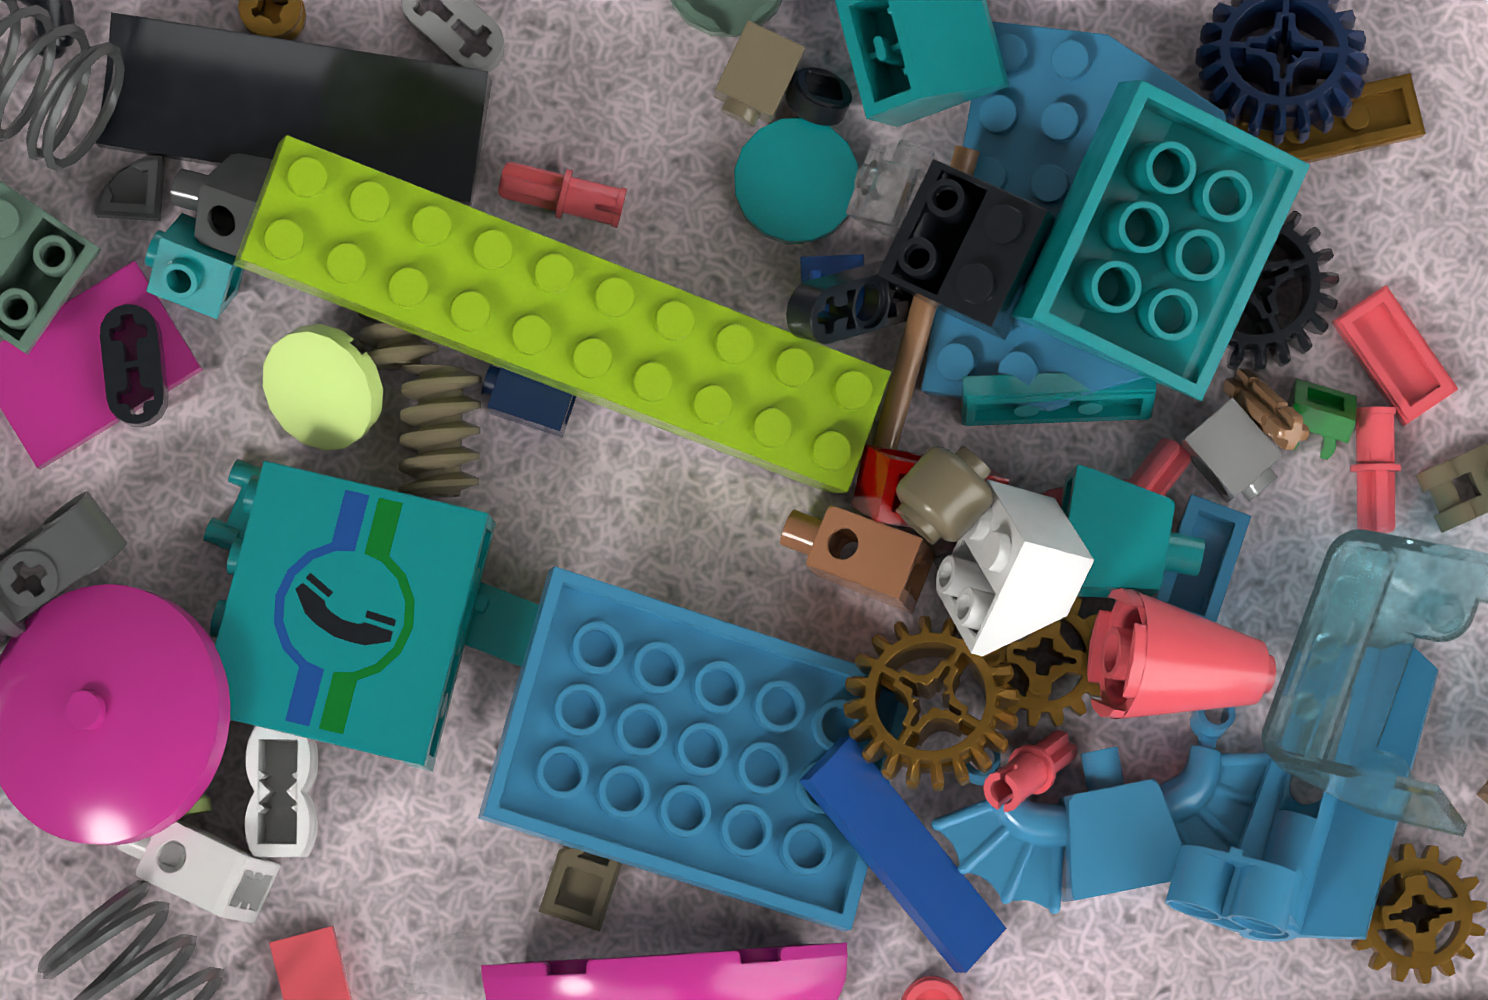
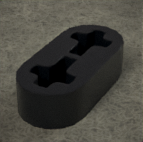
M124 304L113 308L107 313L100 327L106 399L109 409L120 421L131 427L144 428L155 424L161 419L168 407L169 395L162 332L159 323L146 309L138 305ZM133 318L135 324L140 328L147 329V337L137 339L138 360L129 361L127 346L122 341L114 340L115 332L125 330V320ZM139 371L142 387L147 391H154V400L144 402V413L138 415L135 414L131 406L121 403L122 395L132 392L131 372Z

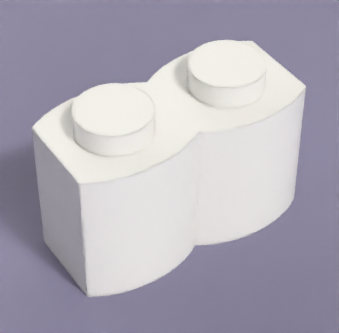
M255 726L246 749V771L249 782L255 791L249 801L245 816V834L249 849L254 857H308L314 847L318 830L316 807L309 794L318 771L316 741Z

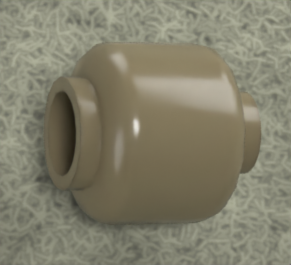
M934 446L919 459L898 483L896 494L901 505L896 509V512L910 527L932 544H935L940 538L948 542H957L993 503V493L984 481L991 473V470L980 458L964 446H961L955 454L944 447Z

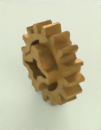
M1076 597L1068 615L1060 620L1074 630L1081 641L1084 652L1073 650L1069 647L1060 634L1061 622L1058 620L1033 632L1022 641L1016 640L1001 647L999 658L991 666L1010 664L1025 681L1024 696L1019 694V703L1012 707L1004 708V710L1010 711L1013 714H1016L1019 709L1025 710L1027 727H1036L1041 713H1048L1054 727L1060 726L1064 720L1063 708L1068 706L1073 713L1080 717L1087 712L1085 703L1081 699L1085 693L1089 696L1101 697L1100 685L1088 682L1087 676L1089 645L1092 636L1091 630L1094 627L1098 614L1089 616L1084 620L1079 617L1077 613L1082 599ZM1040 641H1045L1049 643L1048 651L1050 654L1058 656L1060 660L1070 661L1071 664L1061 663L1059 665H1052L1045 670L1044 675L1036 674V663L1026 660L1025 656L1014 655L1013 652L1023 653L1025 651H1032L1039 646ZM1062 675L1081 676L1070 692L1061 698L1048 701L1054 681ZM1006 683V684H1004V685H1002V686H1000V687H1011V686H1010L1008 683Z
M1412 843L1400 844L1399 860L1395 861L1389 854L1380 886L1381 889L1391 877L1396 875V878H1394L1396 889L1384 905L1375 906L1366 940L1355 939L1351 946L1357 951L1368 948L1374 951L1368 963V967L1372 970L1378 971L1388 962L1391 963V980L1403 982L1408 975L1409 969L1412 968L1418 983L1427 984L1431 981V967L1436 966L1444 976L1450 977L1456 974L1451 960L1454 955L1470 960L1475 956L1471 947L1465 942L1468 936H1485L1486 929L1479 924L1473 923L1472 919L1473 913L1487 909V902L1470 899L1468 892L1478 885L1479 880L1477 876L1460 879L1456 875L1463 861L1458 856H1452L1444 861L1443 864L1438 863V846L1427 845L1422 852L1421 858H1417ZM1424 871L1439 878L1447 886L1453 897L1442 898L1430 889ZM1412 896H1414L1416 903L1419 905L1442 909L1440 913L1429 914V917L1420 919L1418 923L1419 930L1417 931L1412 922L1388 918L1390 914L1402 913V909L1411 907ZM1455 921L1450 937L1444 945L1437 949L1435 937L1447 922ZM1390 929L1403 941V949L1406 951L1407 956L1391 949L1382 940L1377 930Z

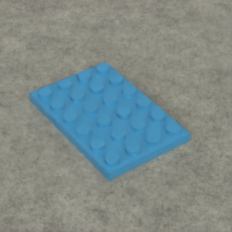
M554 566L548 571L478 819L839 931L852 930L868 865L799 780L840 737L850 736L849 729L854 724L863 720L851 719L844 714V703L861 698L848 692L845 683L848 677L868 676L862 673L854 663ZM883 687L878 702V716L885 729L897 739L903 730L902 722L907 715L908 709L895 699L894 692ZM873 739L857 743L864 750L866 745ZM885 755L878 761L874 762L875 766L880 770V772L882 770L883 763L888 757L887 755Z

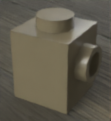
M748 20L715 88L714 98L724 102L721 111L727 116L752 127H755L758 119L771 124L803 58L806 47Z

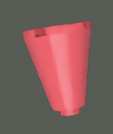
M1120 588L1112 590L1107 596L1117 600L1112 611L1099 610L1089 645L1087 676L1088 682L1099 683L1102 700L1090 699L1093 709L1100 717L1124 719L1255 705L1260 701L1264 693L1267 694L1271 691L1274 685L1276 662L1274 657L1269 655L1266 644L1259 639L1132 589Z

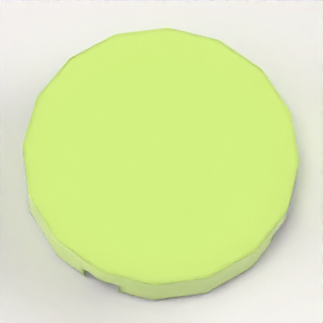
M323 324L300 326L272 345L263 364V389L271 412L284 430L305 445L327 451L344 449L368 433L370 427L377 422L382 412L383 386L376 364L368 353L365 352L361 355L358 349L350 343L355 339L343 330Z

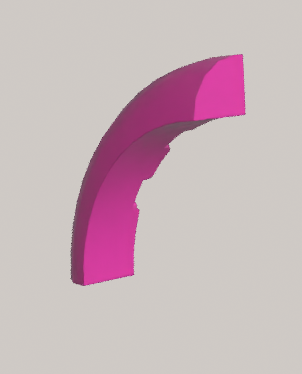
M847 942L798 944L727 951L481 965V973L486 1000H838L846 981L848 953Z

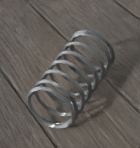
M1 0L7 4L10 14L0 20V37L8 28H10L6 51L0 64V142L18 134L30 120L26 135L29 158L36 161L45 158L48 168L55 171L61 170L77 163L92 148L115 110L122 89L125 71L120 48L110 42L90 47L84 29L72 23L55 28L49 11L38 5L19 9L16 0ZM34 17L43 23L45 34L36 39L14 64L21 36V19ZM69 35L78 40L81 53L73 57L61 69L46 89L55 60L56 39ZM45 47L41 69L31 95L20 114L9 127L4 130L1 129L4 109L16 83L27 66ZM104 55L113 58L112 82L104 105L93 126L81 143L65 158L59 159L54 157L53 152L65 139L78 116L86 96L91 66ZM75 88V91H74V93H73V96H72V99H71L70 104H69V106H68V109H67V111H66L64 117L62 118L60 124L58 125V122H59L60 116H61V114H62V111H63V109H64V107H65V105H66V103H67V101H68V99H69V97H70V95H71L73 89ZM49 111L43 130L42 147L37 148L40 129Z
M137 880L94 910L62 937L41 958L38 964V973H43V979H53L109 939L148 916L155 914L137 938L74 1000H99L136 973L179 948L181 949L174 959L135 1000H176L207 982L193 1000H210L221 985L224 969L208 967L194 973L159 994L192 956L197 936L189 934L175 936L134 959L158 933L167 920L170 903L163 901H153L134 909L150 891L151 883L145 880Z

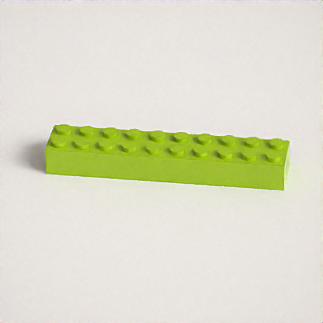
M288 135L277 146L233 264L830 494L848 493L891 374L890 371L814 341L798 338L791 332Z

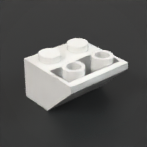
M988 479L986 483L993 493V503L970 530L958 540L952 554L943 559L937 572L935 588L972 654L979 656L987 655L1066 617L1094 562L1090 552L1055 498Z

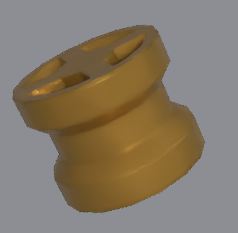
M239 0L238 4L240 18L250 34L294 41L305 27L307 15L302 0ZM265 3L266 7L264 8L262 15L256 17V15L261 13L262 7Z

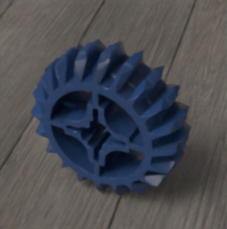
M1231 0V6L1218 2V5L1213 9V22H1206L1202 26L1200 41L1203 45H1200L1196 50L1195 64L1198 65V68L1203 69L1198 74L1200 90L1211 91L1208 101L1221 110L1228 109L1226 112L1227 123L1233 126H1237L1243 121L1248 123L1247 133L1256 138L1260 135L1261 129L1272 131L1271 138L1276 147L1283 142L1285 131H1293L1301 144L1309 139L1310 125L1326 135L1333 127V116L1345 119L1350 114L1353 105L1351 99H1358L1361 96L1365 84L1361 76L1367 73L1369 58L1367 54L1361 51L1365 48L1366 37L1364 31L1352 30L1356 20L1353 9L1336 12L1339 0ZM1274 26L1270 32L1263 36H1247L1246 42H1239L1243 37L1255 30ZM1298 29L1308 33L1316 40L1306 38L1300 34ZM1279 43L1284 45L1283 58H1286L1287 64L1284 79L1280 78V64L1277 63ZM1317 79H1325L1314 90L1290 97L1291 92L1301 85H1316ZM1246 81L1259 84L1266 93L1253 88Z

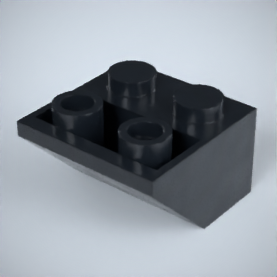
M933 159L877 275L937 309L1005 340L1016 319L1011 314L1055 218L1049 210Z

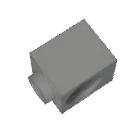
M1233 397L1179 443L1191 455V462L1227 503L1240 493L1250 501L1278 477L1270 467L1283 456Z

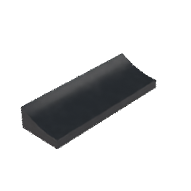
M111 12L109 42L120 48L125 71L122 89L115 110L104 131L96 141L98 147L219 166L231 154L238 153L273 159L279 142L288 135L464 205L472 206L492 86L488 71ZM107 56L101 108L104 105L112 82L114 61L109 56Z

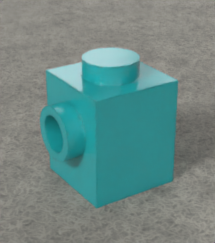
M181 213L166 232L157 230L149 244L144 264L151 267L152 271L146 292L218 319L237 295L244 269L233 265L236 256L200 244L194 236L196 218Z

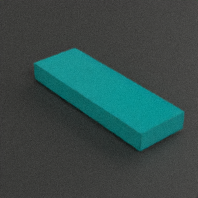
M1038 373L1029 385H1026L1012 374L963 376L962 397L960 401L961 425L985 426L1149 420L1152 417L1156 396V382L1144 377L1129 383L1081 395L1080 393L1092 391L1066 373ZM1074 398L1070 400L1072 401L1069 402L1070 405L1050 412L1040 411L1039 408L1016 404L1012 407L1002 404L1049 402Z

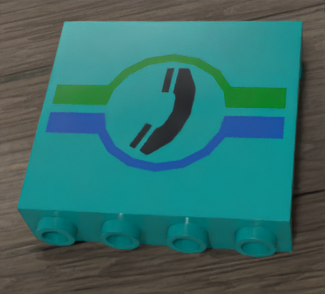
M264 461L260 477L252 475L246 487L243 511L250 515L244 537H236L231 545L227 560V574L233 576L227 601L220 599L217 602L210 626L211 637L217 638L215 647L220 655L228 681L230 720L399 760L408 766L433 772L496 522L486 512Z

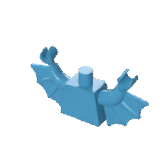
M1228 707L1223 709L1220 724L1210 722L1206 718L1205 710L1193 711L1190 716V727L1198 737L1197 746L1191 745L1187 763L1181 773L1161 784H1158L1156 779L1125 784L1118 747L1106 748L1080 754L1088 792L1061 797L1058 799V804L1037 803L1026 798L1016 809L1009 812H1003L1004 804L997 810L985 799L935 818L931 823V827L933 830L939 831L952 843L959 861V873L963 875L971 873L982 877L995 889L1002 903L1009 904L1011 901L1022 900L1031 901L1047 908L1050 913L1057 914L1061 908V897L1062 902H1069L1171 882L1183 839L1188 845H1197L1228 853L1231 847L1237 848L1271 752L1220 753V751L1215 750L1217 739L1233 724L1236 717L1235 708ZM987 747L983 749L993 761L992 768L987 773L975 769L970 762L965 764L968 769L970 782L976 785H984L985 779L992 772L1000 768V753Z

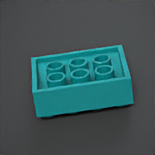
M1143 80L1118 82L1011 316L1067 344L1193 399L1202 401L1310 164Z

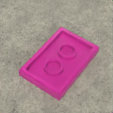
M136 261L131 262L64 303L28 355L6 340L0 342V408L35 466L40 470L120 422L109 409L106 399L100 343L101 323L106 314L113 308L124 304L138 305L146 309L159 323L162 332L168 392L203 371L159 297L146 292L149 281ZM133 318L125 320V330L115 332L114 340L122 341L127 346L129 361L138 360L137 339L147 337V329L140 328L135 324ZM139 371L131 372L132 392L121 397V403L128 404L135 412L143 407L144 402L154 400V391H147L142 387Z

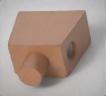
M831 505L826 510L823 520L793 509L786 520L780 538V545L808 555L806 566L816 576L910 614L914 612L934 562L933 559L936 557L923 538ZM850 542L858 543L857 550L851 557L847 559L840 558V552L846 544Z

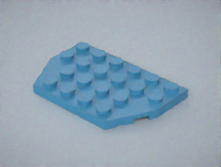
M992 21L1009 86L971 100L963 147L980 152L973 177L1049 210L1056 219L1118 82L1143 80L1225 122L1226 115L1221 109L1107 34ZM936 308L921 391L929 395L961 399L963 376L1012 374L1026 385H1029L1038 373H1065L1092 391L1080 393L1081 395H1086L1144 378L1132 371L1067 344L1018 319H1015L1006 339L1003 340ZM1074 398L1049 402L1002 404L1012 407L1016 404L1039 408L1040 411L1050 412L1070 405L1069 402H1072L1070 400Z

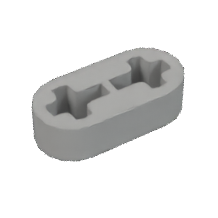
M401 0L404 15L411 26L455 66L491 72L502 61L505 52L502 31L497 23L472 0H441L444 9L452 16L446 23L432 11L426 12L422 17L416 14L420 8L418 0ZM460 24L476 37L484 31L490 34L487 39V45L491 51L489 55L485 58L478 53L472 54L469 58L462 55L466 46L463 39L455 32Z

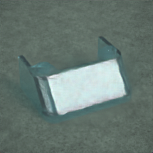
M1363 529L1351 530L1336 538L1326 552L1262 729V745L1273 762L1282 770L1366 814L1463 837L1467 824L1439 785L1414 780L1411 769L1401 757L1391 752L1377 750L1416 638L1433 642L1454 640L1464 634L1471 626L1479 603H1488V553Z

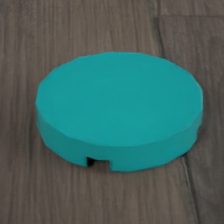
M803 118L780 119L760 128L742 147L734 169L735 197L745 220L764 237L786 245L813 242L833 234L851 215L859 192L858 163L848 142L830 126L817 125Z

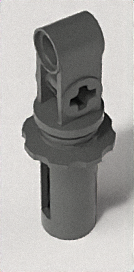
M88 491L67 502L48 517L42 525L0 554V642H3L9 636L17 638L26 631L25 621L28 619V614L79 578L86 577L98 570L127 545V541ZM25 563L29 568L35 567L38 564L42 565L45 571L41 580L36 575H31L26 579L21 576L19 572L23 564Z

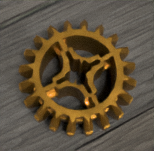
M924 615L919 618L920 634L910 636L905 623L898 621L894 624L895 636L898 642L891 645L880 634L872 638V645L880 656L878 659L862 653L857 655L855 658L856 667L868 677L852 676L846 679V690L861 698L844 703L843 709L846 717L863 719L849 729L851 738L855 739L856 742L873 739L862 752L864 760L867 763H874L885 755L888 756L881 770L882 776L885 779L892 780L903 766L908 768L906 772L907 788L917 789L920 784L921 773H931L933 790L942 791L945 784L944 772L953 770L956 781L959 785L964 786L970 782L968 769L965 764L972 761L978 770L987 773L992 768L991 760L983 750L985 747L997 753H1005L1007 751L1008 740L995 729L1009 731L1017 728L1018 717L1002 708L1012 707L1018 704L1020 699L1018 689L1000 687L1014 677L1012 666L1010 664H1000L991 667L1001 654L1000 648L984 656L972 654L963 638H956L957 627L951 617L946 618L944 621L942 633H932L930 617ZM940 657L947 659L946 661L942 659L932 672L924 675H916L905 669H902L900 672L897 671L903 665L920 658ZM965 668L977 678L986 696V705L981 720L970 715L968 707L955 697V693L960 686V676ZM883 687L894 692L895 699L908 709L907 715L902 722L903 730L897 739L885 729L878 716V702ZM944 687V692L942 693L943 707L949 708V710L944 709L942 711L939 708L933 707L928 711L927 715L923 714L919 720V714H921L920 700L914 698V696L931 699L936 692L940 693ZM946 731L959 738L962 734L967 736L963 741L949 748L932 751L915 749L917 745L922 746L924 741L936 732Z

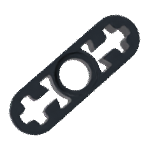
M883 261L808 280L798 285L787 305V325L790 332L798 338L830 344L906 322L913 295L880 278L877 274ZM864 286V301L859 313L856 315L857 297ZM890 289L895 290L893 297H891ZM826 304H829L830 312L823 311L826 307Z

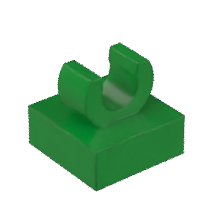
M1296 378L1288 399V406L1294 408L1303 416V423L1309 427V432L1323 437L1320 447V458L1328 460L1335 452L1336 440L1348 443L1356 423L1357 396Z

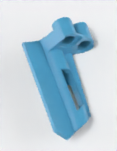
M1404 641L1379 651L1374 647L1355 649L1328 660L1314 671L1304 673L1298 679L1237 848L1231 847L1228 853L1207 847L1188 845L1183 839L1165 904L1191 917L1232 932H1238L1242 937L1251 940L1268 942L1288 941L1296 938L1366 940L1438 676V669L1408 641ZM1350 697L1323 796L1315 803L1300 804L1291 795L1290 783L1310 714L1331 701Z

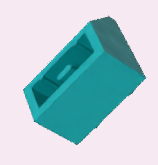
M835 0L866 119L900 127L1009 86L986 0Z

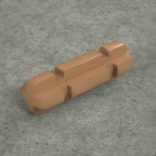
M1238 369L1233 378H1226L1223 384V391L1230 396L1229 399L1233 397L1255 424L1267 436L1272 437V440L1281 449L1293 450L1298 441L1307 440L1309 427L1303 423V416L1294 408L1289 407L1288 403L1267 384L1259 381L1260 378L1251 370Z

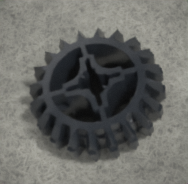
M1292 211L1285 219L1274 243L1281 247L1292 259L1288 260L1286 258L1277 262L1266 261L1258 279L1263 277L1266 280L1273 276L1276 277L1259 293L1265 298L1263 301L1261 299L1258 300L1252 291L1243 311L1249 316L1254 327L1259 326L1262 335L1246 334L1234 330L1227 345V348L1230 349L1227 357V368L1236 370L1243 360L1244 352L1250 353V365L1253 371L1261 372L1266 367L1267 351L1269 350L1274 361L1280 367L1285 366L1291 361L1287 342L1296 351L1305 354L1313 345L1304 329L1313 334L1322 335L1329 327L1325 319L1314 311L1332 312L1337 308V299L1320 292V289H1328L1339 283V275L1337 273L1319 271V267L1329 262L1334 257V254L1330 248L1313 253L1309 247L1321 235L1317 227L1310 228L1302 237L1293 230L1301 220V214L1297 211ZM1301 277L1302 299L1299 310L1293 321L1281 329L1276 317L1280 312L1276 302L1277 289L1286 285L1289 281Z

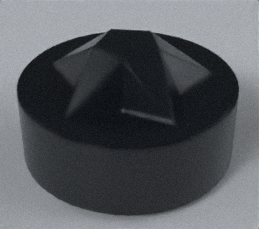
M815 67L798 70L794 74L785 95L787 104L798 116L806 121L822 126L839 124L844 119L852 102V93L840 77L830 71Z

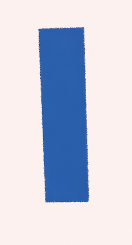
M851 736L840 737L799 780L800 783L955 973H967L1007 928L967 878L959 873L955 863L888 780L882 776V773L873 762L867 763L862 757L863 749L855 739L851 738Z

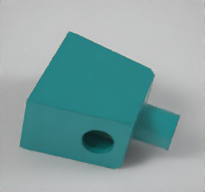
M1076 465L1066 475L1060 507L1094 559L1077 597H1107L1112 590L1120 588L1132 589L1152 596L1161 588L1164 570L1195 577L1199 574L1204 557L1205 540L1171 532L1175 502L1173 500L1087 466Z

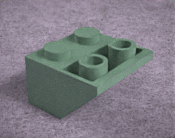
M1 181L0 337L28 355L101 249Z

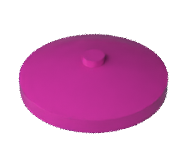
M103 584L82 587L52 599L26 619V631L17 638L12 637L0 656V786L11 803L23 816L40 829L58 838L76 843L100 846L123 845L149 838L174 824L194 806L211 783L223 757L230 725V694L226 672L220 655L211 638L192 615L181 606L156 593L125 585Z

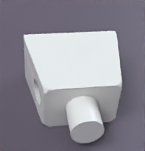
M181 820L176 821L165 830L149 838L134 843L117 845L118 850L140 860L136 869L137 877L219 917L253 924L281 867L280 864L267 858L254 857L251 851Z

